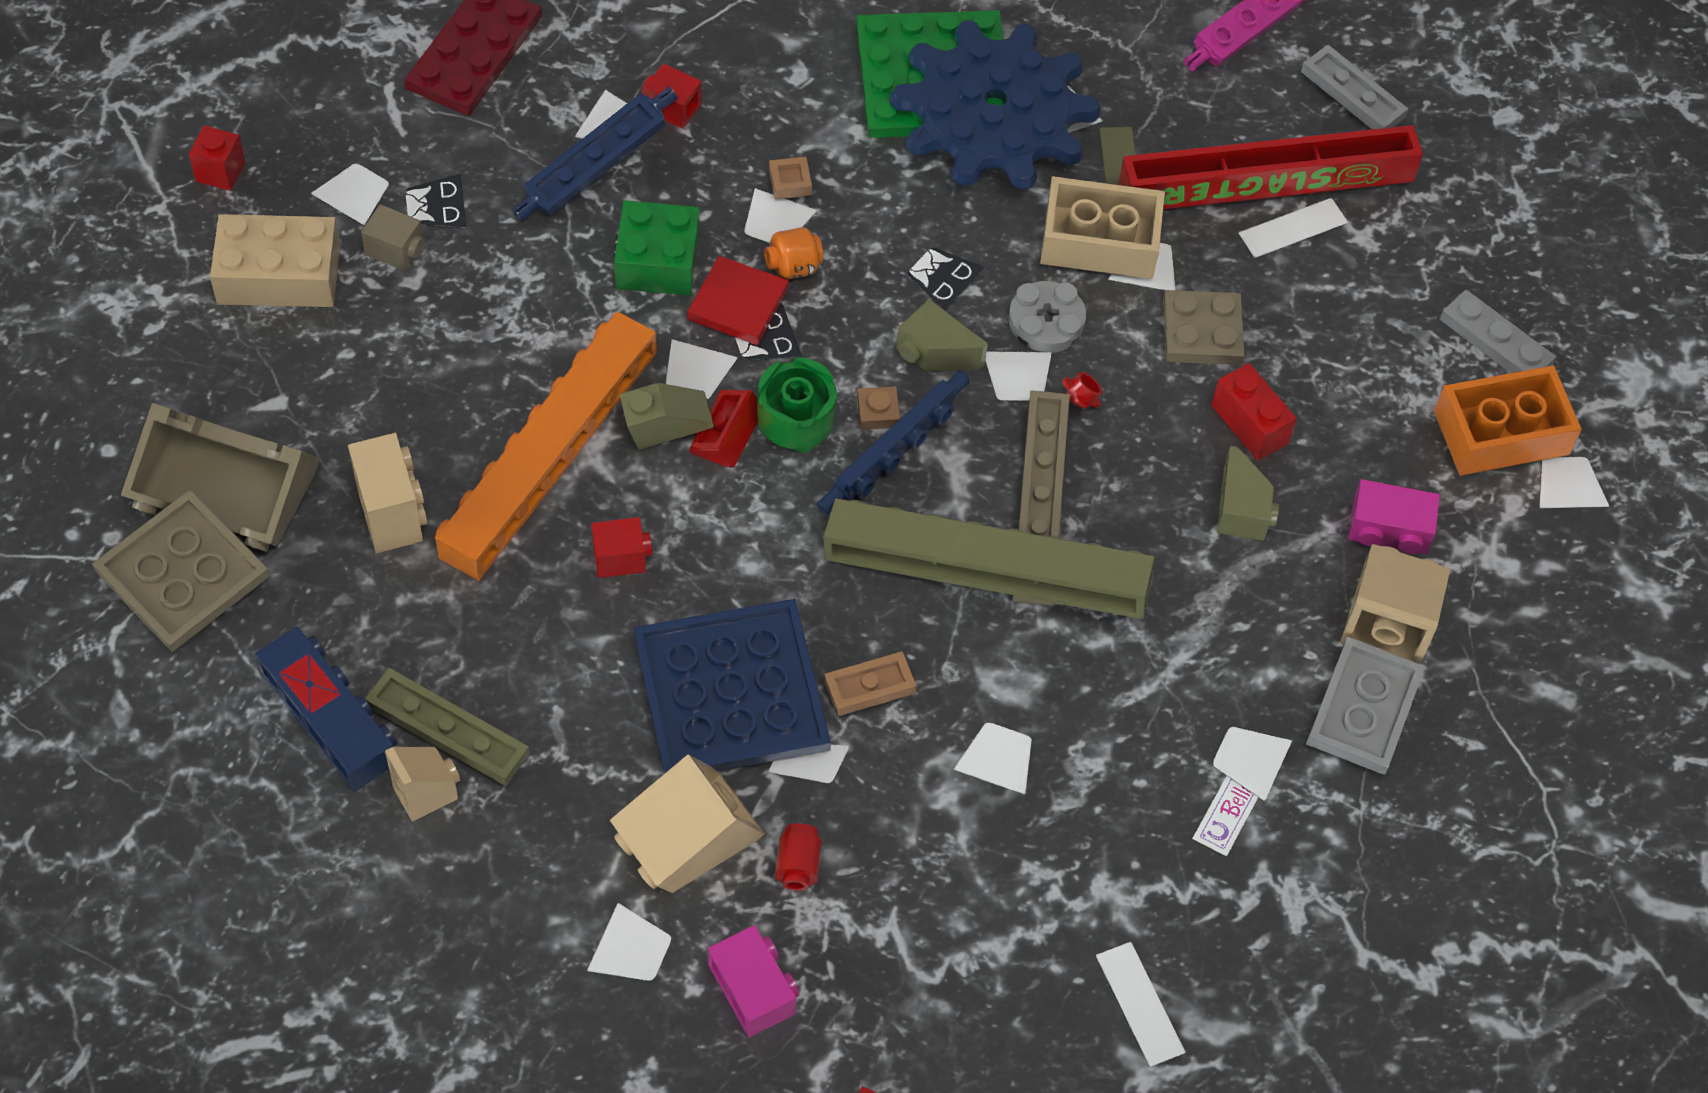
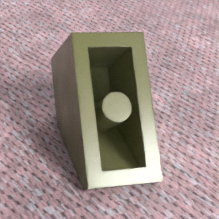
M928 300L898 327L896 349L906 361L917 364L925 371L980 370L985 365L988 343L934 302Z
M655 383L620 394L627 427L638 450L714 427L707 397L702 390Z
M1230 446L1224 465L1217 533L1264 541L1268 527H1275L1278 519L1279 503L1273 502L1274 486L1248 457L1235 446Z

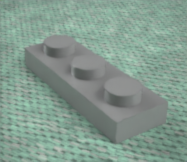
M1326 45L1303 63L1301 72L1371 129L1395 127L1406 118L1408 108L1331 46Z
M1468 290L1463 291L1442 311L1439 319L1510 373L1552 366L1557 357Z

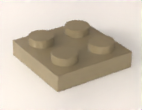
M1165 290L1163 297L1165 362L1242 365L1244 360L1241 293Z

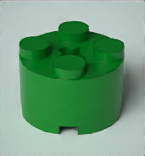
M794 358V362L783 364L781 360L769 366L762 374L758 384L757 420L760 432L776 445L794 449L800 453H807L814 446L824 441L832 432L836 419L837 388L830 371L819 362L808 358Z

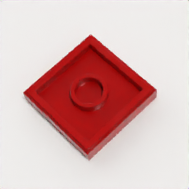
M718 256L687 311V320L758 345L789 289V280Z

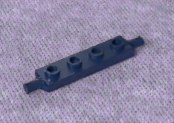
M667 86L666 89L653 99L641 93L526 182L525 187L528 197L512 208L514 215L522 222L538 208L550 216L663 128L665 126V119L662 110L678 99L676 93L671 90V87Z
M959 370L948 382L942 380L838 476L836 483L831 487L832 489L821 500L817 501L818 509L823 514L829 515L835 498L847 501L856 500L858 497L861 499L865 498L873 490L876 481L885 472L890 474L898 467L905 453L911 448L914 450L919 448L926 440L929 431L936 424L943 425L951 417L954 411L953 400L970 383L968 375Z

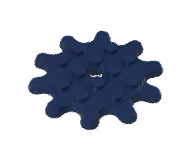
M971 20L963 21L956 28L954 35L957 47L951 50H939L926 43H919L912 48L909 53V63L922 73L924 79L919 83L896 86L890 94V104L897 110L913 112L922 120V125L914 129L906 139L908 151L914 155L921 156L935 150H944L950 153L955 160L951 175L956 183L964 186L972 185L979 179L983 170L999 168L1008 175L1009 181L1014 187L1029 189L1037 181L1034 164L1038 159L1052 157L1065 165H1075L1082 160V146L1077 139L1067 132L1068 128L1074 123H1092L1096 121L1100 116L1101 110L1095 98L1076 94L1067 87L1068 83L1079 77L1083 71V64L1078 55L1065 53L1053 58L1041 55L1035 50L1038 39L1035 29L1029 24L1018 25L1011 33V36L1005 40H992L984 36L978 24ZM989 96L990 98L1005 99V104L1001 106L989 104L987 98Z

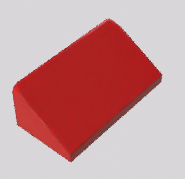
M752 390L720 391L710 409L714 427L697 433L689 448L691 454L725 467H735L758 423V398Z

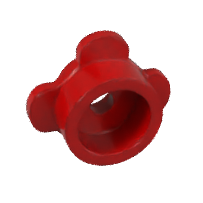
M1079 372L1073 379L1065 377L1062 380L1064 387L1068 389L1066 394H1070L1069 400L1076 406L1086 409L1088 406L1098 408L1101 405L1098 397L1102 394V388L1088 373Z

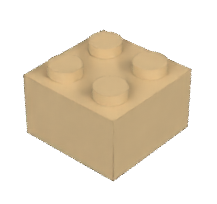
M396 433L348 444L356 488L375 553L422 542L421 526L427 524V519L423 507L424 500L418 479L415 480L412 471L414 467L408 446L400 448Z

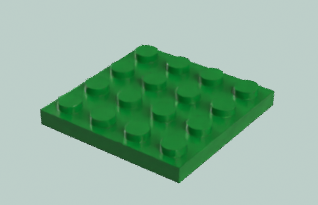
M1000 10L857 15L856 28L868 138L908 137L914 129L922 125V120L917 114L897 110L892 107L889 100L890 94L896 86L900 84H915L924 79L922 73L914 68L908 60L909 53L915 45L926 43L939 50H951L957 47L954 35L955 30L960 23L966 20L976 22L984 36L989 39L1004 40ZM988 96L987 102L1001 106L1005 104V99L1001 100Z

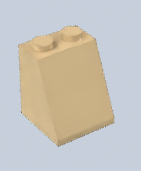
M1372 544L1361 572L1340 643L1345 644L1348 636L1421 664L1437 629L1450 568L1441 566L1430 559H1419L1400 553L1392 547H1381Z
M689 754L610 819L618 831L614 836L615 840L628 855L634 854L642 865L638 868V872L645 882L653 889L659 887L671 893L765 835L720 772Z

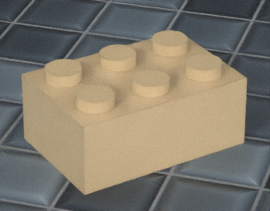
M1052 176L1040 264L1153 279L1160 247L1165 191Z
M219 214L210 274L217 304L334 307L340 253L336 218Z

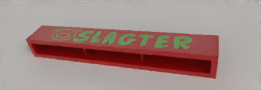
M1414 125L1138 154L1123 157L1118 185L1165 191L1163 209L1414 182L1423 152Z

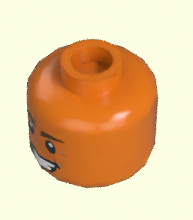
M806 227L776 232L771 237L770 247H765V262L769 270L774 269L778 277L787 280L813 275L817 271L818 264L823 262V248L820 238L817 234L813 235Z

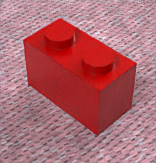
M1250 363L1218 379L1211 406L1257 461L1289 444L1297 418Z

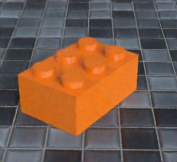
M1554 365L1444 385L1434 409V414L1460 476L1570 455L1582 430Z

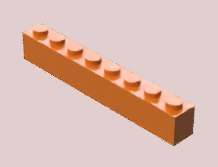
M618 311L615 312L608 322L600 324L591 344L586 350L581 349L576 354L571 369L564 377H558L553 383L548 398L542 405L537 404L532 409L527 424L520 433L515 432L509 438L505 451L496 462L492 461L488 464L483 472L482 480L476 488L468 490L459 503L458 510L450 520L445 519L440 524L435 534L438 558L477 581L483 577L621 400L620 394L630 389L657 354L656 331Z

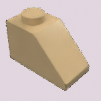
M391 747L385 750L393 789L412 822L458 799L455 784L460 781L458 771L450 758L443 761L436 747Z

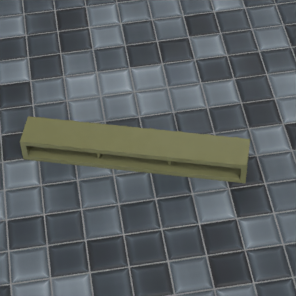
M835 498L823 536L825 560L1139 619H1144L1153 581L1155 556L1145 555L1139 551H1123L1106 548L1096 543L1084 544L1063 540L1057 536L1046 537L1024 533L1013 528L1002 529L985 526L975 521L963 522L952 520L936 514L925 515L908 512L898 507L886 508L865 504L859 500L847 501Z

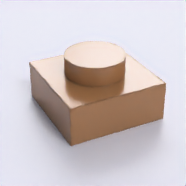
M806 157L769 160V173L775 199L812 195V183Z
M896 386L857 389L860 430L891 428L900 420Z

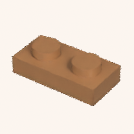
M903 651L824 674V684L837 717L916 694L917 686Z

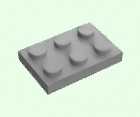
M1347 636L1306 745L1385 775L1425 666Z

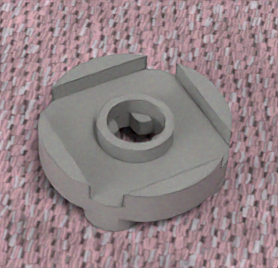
M1052 281L1025 283L1019 286L1015 297L1011 301L1008 317L1012 334L1017 339L1020 336L1022 340L1028 342L1029 348L1038 352L1054 353L1070 347L1072 341L1083 333L1086 321L1085 305L1077 295L1078 292L1075 286L1066 282L1057 283ZM1050 312L1055 316H1053L1051 322H1047L1044 316H1038V314Z

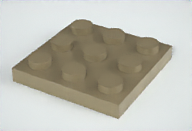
M191 490L187 491L92 563L95 572L171 652L178 649L270 577L268 568Z

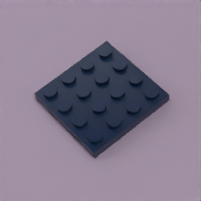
M796 599L634 627V638L664 774L688 754L711 766L716 771H723L831 750V741Z

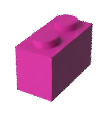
M1361 479L1353 498L1348 540L1358 541L1366 546H1371L1372 544L1399 549L1407 554L1421 553L1427 555L1436 534L1440 494Z
M755 925L708 947V965L748 1038L795 1015L796 997L800 995L789 972L782 974L776 960L779 959L772 940L769 936L762 938Z

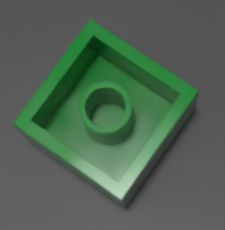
M624 200L614 259L615 289L692 296L700 237V207Z

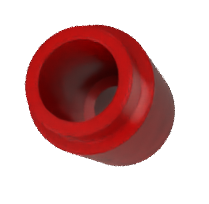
M803 823L789 824L784 828V833L779 837L775 878L783 883L786 889L804 891L818 881L822 841L818 837V829L814 826Z

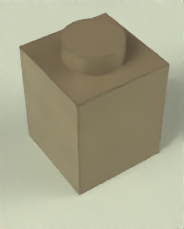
M379 204L361 231L365 255L404 271L407 270L413 259H418L421 256L425 247V238H423L420 220Z

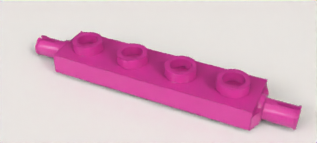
M1243 0L1196 35L1193 41L1196 51L1184 59L1186 68L1190 65L1188 70L1194 71L1206 61L1216 67L1220 66L1307 0Z

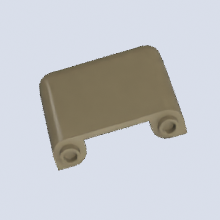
M152 403L121 496L134 500L132 508L156 515L158 508L165 509L187 491L191 490L232 532L246 536L245 545L268 552L270 544L274 546L280 544L316 475L321 458L286 445L254 437Z

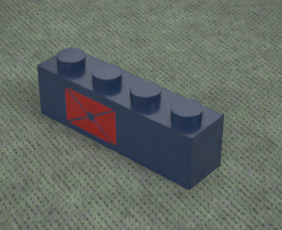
M297 626L255 653L260 673L354 792L389 769L385 750L397 746L395 737L386 725L382 724L378 727L371 718L373 712L367 701L360 694L354 697L348 690L349 682L342 670L337 665L330 667L323 659L326 657V654L314 636L307 638Z

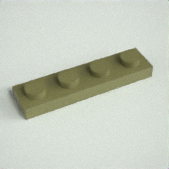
M391 668L386 670L365 698L374 712L504 786L508 785L530 754L529 746Z

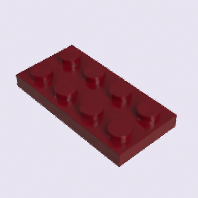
M464 0L404 79L405 89L470 116L542 18V7L526 0Z

